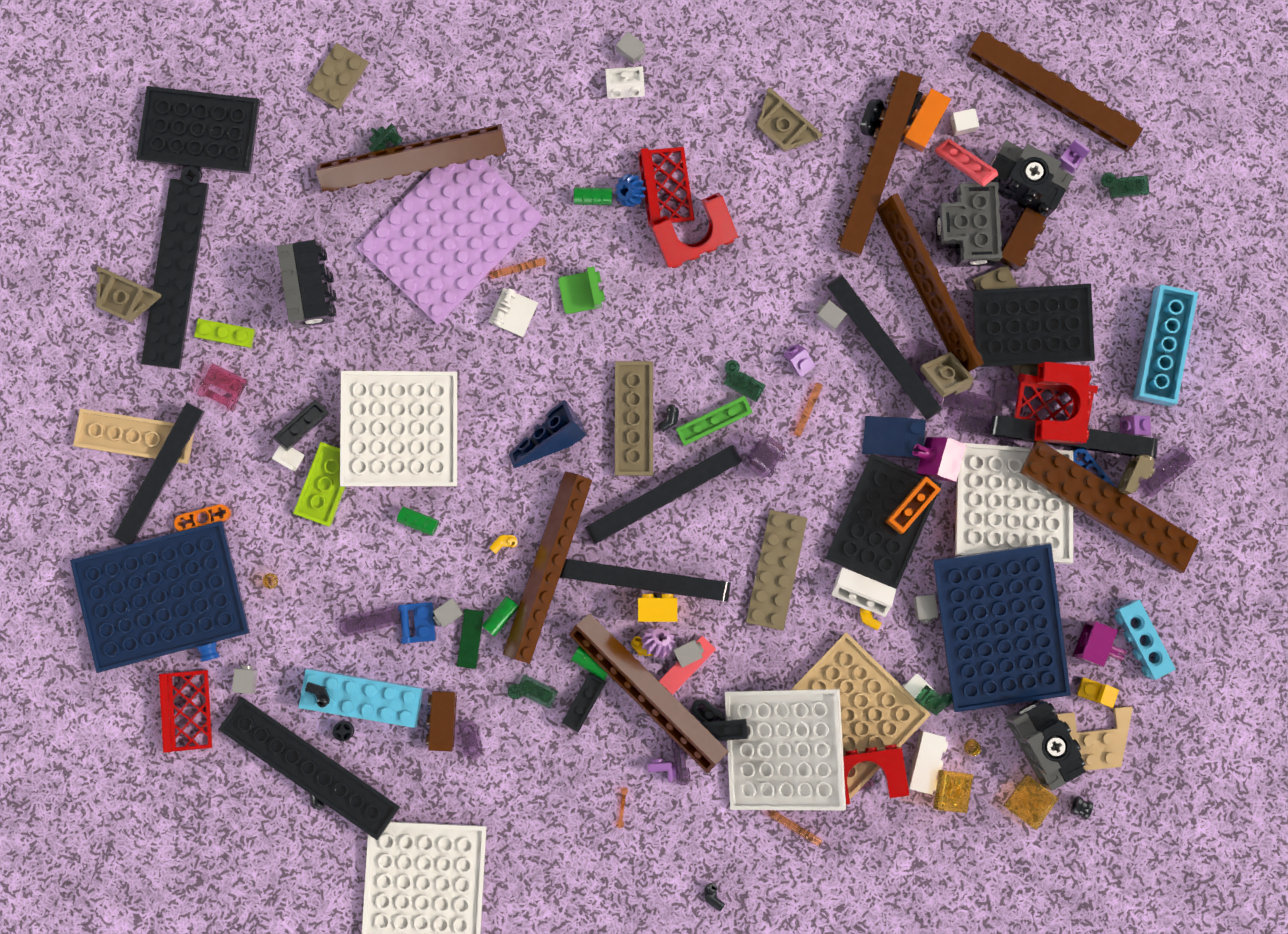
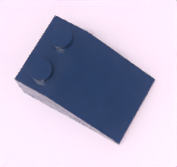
M865 416L862 454L870 455L872 453L877 456L920 460L921 458L914 456L912 451L918 452V450L913 449L916 444L924 446L926 420Z

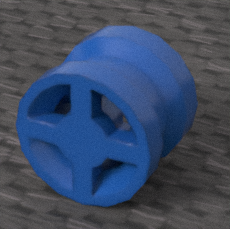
M216 642L197 647L201 654V662L220 657L216 651Z

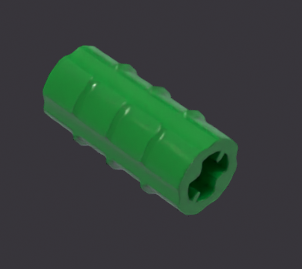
M574 187V205H612V188Z
M404 506L397 517V522L431 536L435 534L439 524V520Z
M506 596L498 607L493 610V613L487 617V620L482 625L483 628L493 636H496L518 610L519 605Z
M580 646L578 647L571 661L605 680L608 674Z

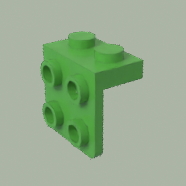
M594 266L588 267L587 272L559 278L558 282L566 314L602 308V301H605L603 290H599L598 283H601L599 271L595 272Z

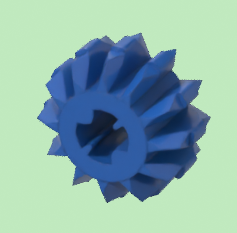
M631 174L618 178L619 183L615 184L617 191L614 192L618 195L616 200L620 201L621 205L629 207L642 203L641 198L646 197L643 191L647 189L642 186L644 181L640 180L639 176Z

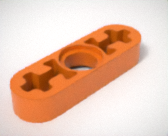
M218 504L181 514L176 517L174 525L178 531H184L219 521L225 522L230 518L231 510L226 505ZM220 508L226 511L223 514V518L221 516H214V521H212L210 510H212L213 514L220 512ZM201 513H206L208 516V520L204 524L198 521V516ZM191 515H193L194 523L186 524V528L180 526L183 518L189 521L192 520Z

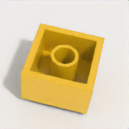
M642 594V598H638V622H677V598H673V594H661V598H654V594Z

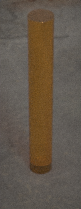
M544 257L491 271L490 275L492 279L547 264Z
M816 382L793 435L801 437L823 387L822 384Z
M775 810L770 811L769 817L815 845L820 846L822 839Z

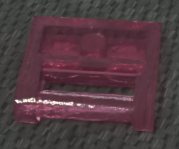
M212 363L198 390V395L217 401L233 411L248 380ZM210 384L231 393V398L228 399L209 390Z

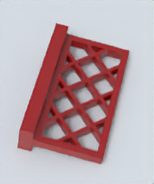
M684 147L653 150L648 148L641 149L638 153L641 180L644 181L642 186L647 188L643 191V194L646 196L644 200L648 227H650L649 223L661 218L660 211L663 207L672 213L670 217L672 223L694 221ZM680 152L681 160L678 164L668 158L672 153ZM652 155H660L664 159L663 162L658 166L652 161ZM665 161L675 167L670 174L661 168ZM676 169L683 173L681 182H678L671 176ZM658 171L667 177L662 184L655 180V174ZM668 179L677 185L673 192L664 187ZM679 187L686 192V197L683 201L674 195ZM660 189L669 195L665 203L658 198L657 193ZM671 197L680 203L675 211L666 205ZM681 206L688 210L689 217H682L677 213Z
M1019 373L1018 381L1020 383L1013 418L1040 421L1041 419L1037 412L1042 408H1045L1049 414L1044 420L1052 418L1053 421H1057L1055 415L1062 410L1067 419L1069 418L1070 414L1066 407L1073 400L1066 389L1057 385L1037 384L1038 376ZM1089 385L1091 398L1088 402V410L1090 414L1094 393L1097 394L1098 386ZM1025 386L1031 387L1035 393L1028 399L1023 394ZM1047 389L1053 397L1045 402L1040 394ZM1066 392L1071 400L1063 405L1058 397ZM1037 396L1042 405L1034 410L1029 402ZM1056 400L1060 408L1052 413L1047 405ZM1024 405H1027L1031 411L1026 417L1019 416L1020 410Z
M208 670L159 674L163 753L213 748ZM204 674V684L200 688L191 682L195 675ZM181 676L187 682L178 690L173 685V677ZM188 683L197 690L190 699L181 692ZM199 692L205 696L206 701L201 708L192 701ZM178 694L187 700V703L181 709L174 705V699ZM189 703L198 709L192 718L182 712ZM199 712H202L207 718V722L202 727L193 721ZM180 713L189 720L182 729L175 724V718ZM190 722L200 729L192 738L183 731ZM202 731L208 736V744L200 745L194 739ZM181 733L190 740L185 746L176 747V738ZM191 742L195 744L193 746H188Z

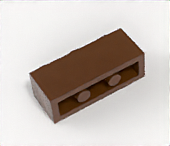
M1026 207L1001 250L1002 259L999 262L1008 265V267L1014 270L1024 267L1029 259L1027 257L1029 250L1033 251L1038 242L1035 240L1037 235H1041L1046 227V224H1044L1046 217Z
M434 690L432 695L428 696V706H431V714L427 715V726H430L429 734H426L425 745L429 746L428 751L452 752L455 739L457 692Z

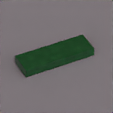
M465 609L457 667L477 669L485 611Z

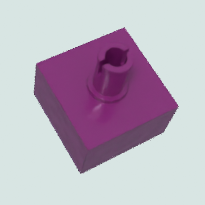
M926 437L924 446L916 444L913 449L918 450V452L912 451L914 456L921 458L916 473L933 480L956 482L967 445L945 437Z
M1086 621L1072 657L1093 666L1104 667L1108 656L1123 661L1125 656L1122 655H1126L1127 651L1113 645L1118 630L1096 621Z

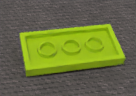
M320 442L293 514L331 527L346 488L340 487V448Z

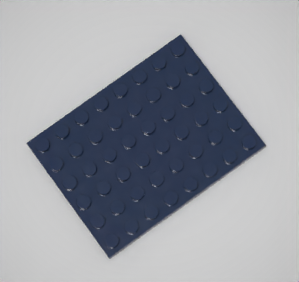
M223 521L70 560L96 673L250 633Z
M1050 542L933 560L954 712L1071 695L1052 545Z

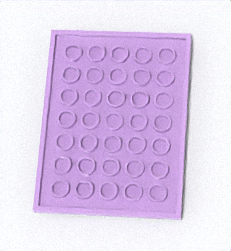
M471 159L463 164H449L445 168L434 167L356 247L424 313L439 325L543 219V216L483 159Z

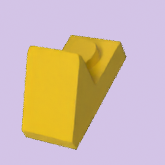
M1082 677L1076 695L1113 708L1119 690L1107 684Z

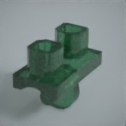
M392 123L386 129L382 126L378 130L372 127L370 132L373 135L369 138L372 144L368 149L371 152L388 149L385 146L389 142L397 147L403 139Z

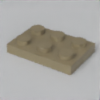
M336 42L309 84L307 91L340 110L369 65V62Z

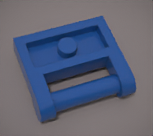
M433 602L398 605V611L401 614V644L436 641ZM408 610L414 611L416 637H410Z

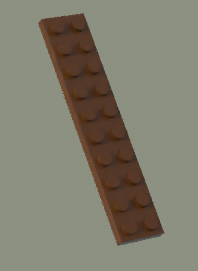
M898 193L891 195L877 207L876 211L948 353L951 352L968 372H971L984 364L982 356L977 351L973 338L968 333L964 320L960 317L956 305L939 275L937 267L934 266L930 253L925 248L921 235L917 232L903 200Z
M1041 441L1034 442L1019 472L1020 474L1178 573L1185 572L1198 544V539L1128 495L1120 493L1117 488Z

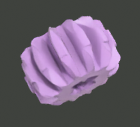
M654 625L645 631L641 641L643 643L642 649L647 650V655L651 653L654 658L658 656L662 659L672 652L675 646L673 641L674 635H670L669 630H664L663 626L658 628Z

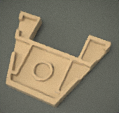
M1132 706L1113 708L1116 727L1114 729L1077 732L1075 712L1056 714L1058 720H1062L1069 725L1071 729L1069 734L1073 740L1075 739L1081 747L1079 752L1085 762L1084 768L1086 771L1122 766L1133 710Z

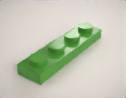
M743 396L676 428V431L683 445L686 446L753 412L746 397Z

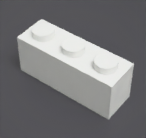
M842 567L836 578L831 595L886 617L892 607L896 589Z
M920 730L908 778L909 789L931 795L933 791L937 790L938 779L936 778L943 766L941 757L942 753L946 752L948 746L946 737Z

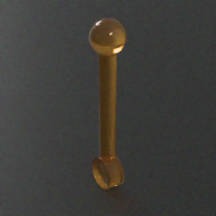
M626 787L621 789L619 821L616 823L618 828L624 827L623 814L626 794H628Z

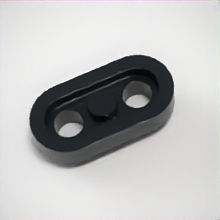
M871 99L868 102L860 123V130L863 135L873 136L876 128L879 127V118L882 110H884L882 100Z
M698 698L693 702L691 707L692 713L701 722L713 721L714 717H718L720 721L726 720L724 713L707 699ZM701 704L705 706V710L703 711L699 710L698 706Z

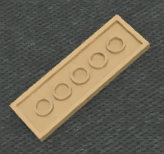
M80 408L73 446L156 459L175 423ZM194 433L177 463L189 464Z

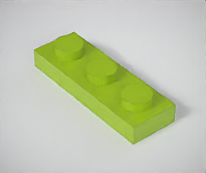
M198 318L194 337L252 348L255 329Z

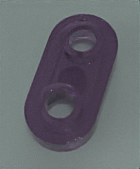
M471 720L464 721L459 726L463 753L469 759H477L483 752L478 725ZM466 727L472 729L471 734L465 733ZM470 746L476 747L475 753L469 751Z

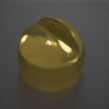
M273 573L266 574L262 580L263 585L268 589L275 588L278 584V577ZM270 576L272 577L273 586H269L268 577Z
M970 739L964 744V751L970 756H977L981 752V746L976 740Z

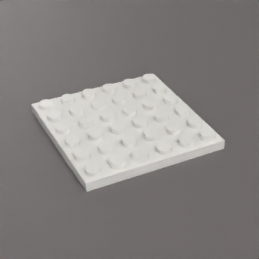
M341 371L340 487H457V372Z
M964 443L967 446L956 481L955 556L1050 542L1054 563L1072 564L1073 506L1019 473L1031 448ZM1056 450L1073 461V451Z
M840 689L725 692L726 720L746 719L748 739L727 740V750L729 751L730 810H846Z
M391 821L379 840L368 835L362 934H481L487 826Z

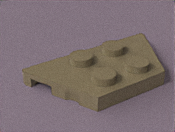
M771 87L768 88L757 128L781 150L787 152L823 137V134L779 94Z
M99 266L97 267L99 283H96V307L131 323L162 296Z

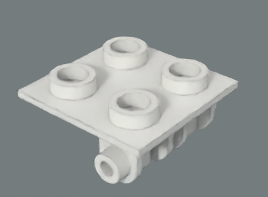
M503 288L489 323L524 337L538 302L519 295L512 289Z

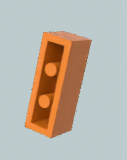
M932 88L928 94L925 92L919 102L922 104L920 110L916 108L911 117L914 120L912 125H907L903 132L905 138L902 142L923 152L951 98Z
M927 476L922 478L885 522L899 534L904 533L941 488Z

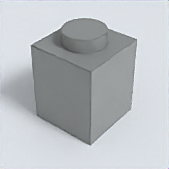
M628 31L616 45V52L633 65L637 61L640 62L646 55L645 44Z
M830 300L826 304L822 303L816 310L819 313L816 319L833 332L847 315L846 312Z
M935 594L913 597L916 620H921L922 623L933 622V618H938Z
M454 598L433 611L435 614L433 619L438 626L442 625L443 627H447L464 615V612Z
M695 640L673 649L682 668L703 658L701 653L704 650L700 642L696 643Z
M241 665V668H235L232 692L255 693L258 670L252 669V665Z

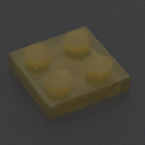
M939 769L933 809L967 813L973 774Z
M1025 774L1003 806L1037 830L1059 798Z

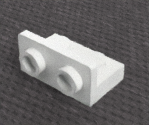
M643 66L605 69L608 99L645 96Z

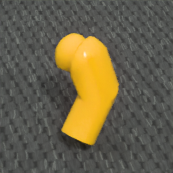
M500 535L489 548L496 554L502 547L514 548L518 541L513 535Z
M860 607L859 613L862 623L878 631L882 622L874 619L871 611Z
M633 637L631 646L639 656H653L651 653L647 655V650L642 649L641 637Z

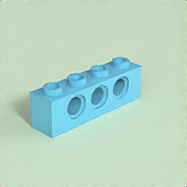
M1140 599L1132 600L1114 609L1116 613L1114 615L1115 620L1125 630L1123 635L1128 643L1131 642L1135 658L1141 661L1143 665L1141 670L1145 677L1156 680L1176 670ZM1132 618L1137 620L1135 628L1130 624ZM1142 635L1146 637V643L1143 646L1139 641ZM1150 653H1154L1155 660L1153 663H1151L1148 658Z

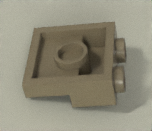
M951 352L921 365L919 369L942 398L951 393L957 395L969 389L974 381L972 375Z
M1146 454L1130 458L1117 486L1119 492L1124 495L1133 494L1140 485L1139 481L1151 478L1155 470L1153 467L1155 463L1153 461L1154 458Z

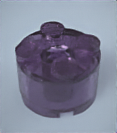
M765 434L763 436L765 440L757 442L747 456L749 462H744V465L761 478H770L776 471L775 465L778 461L782 462L787 452L783 445L768 434Z

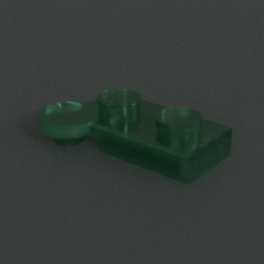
M1107 172L1102 175L1100 180L1104 187L1109 188L1110 199L1150 194L1148 175L1116 179L1113 173Z
M728 361L725 364V371L728 376L723 385L757 403L766 385L740 372V365L737 361Z
M526 674L523 675L519 684H512L508 688L510 698L519 699L523 695L549 709L559 692Z
M925 685L914 700L937 716L945 707L952 704V694L949 692L940 695L928 685Z

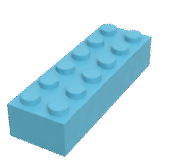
M1162 284L1154 288L1132 399L1168 407L1178 403L1199 292Z
M309 668L305 670L299 708L415 728L418 725L424 688ZM308 682L326 688L330 697V702L326 707H319L316 695L305 691Z

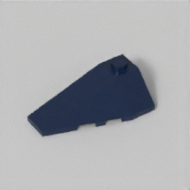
M566 400L551 409L546 414L548 419L541 426L537 424L533 428L535 430L530 438H524L509 454L514 468L571 447L587 436L583 424Z

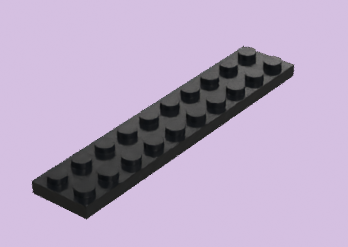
M170 178L153 291L162 296L149 309L141 360L142 365L181 370L208 196V183L198 182L195 185H187L183 180Z
M244 697L238 700L218 729L376 840H379L401 808L398 804Z

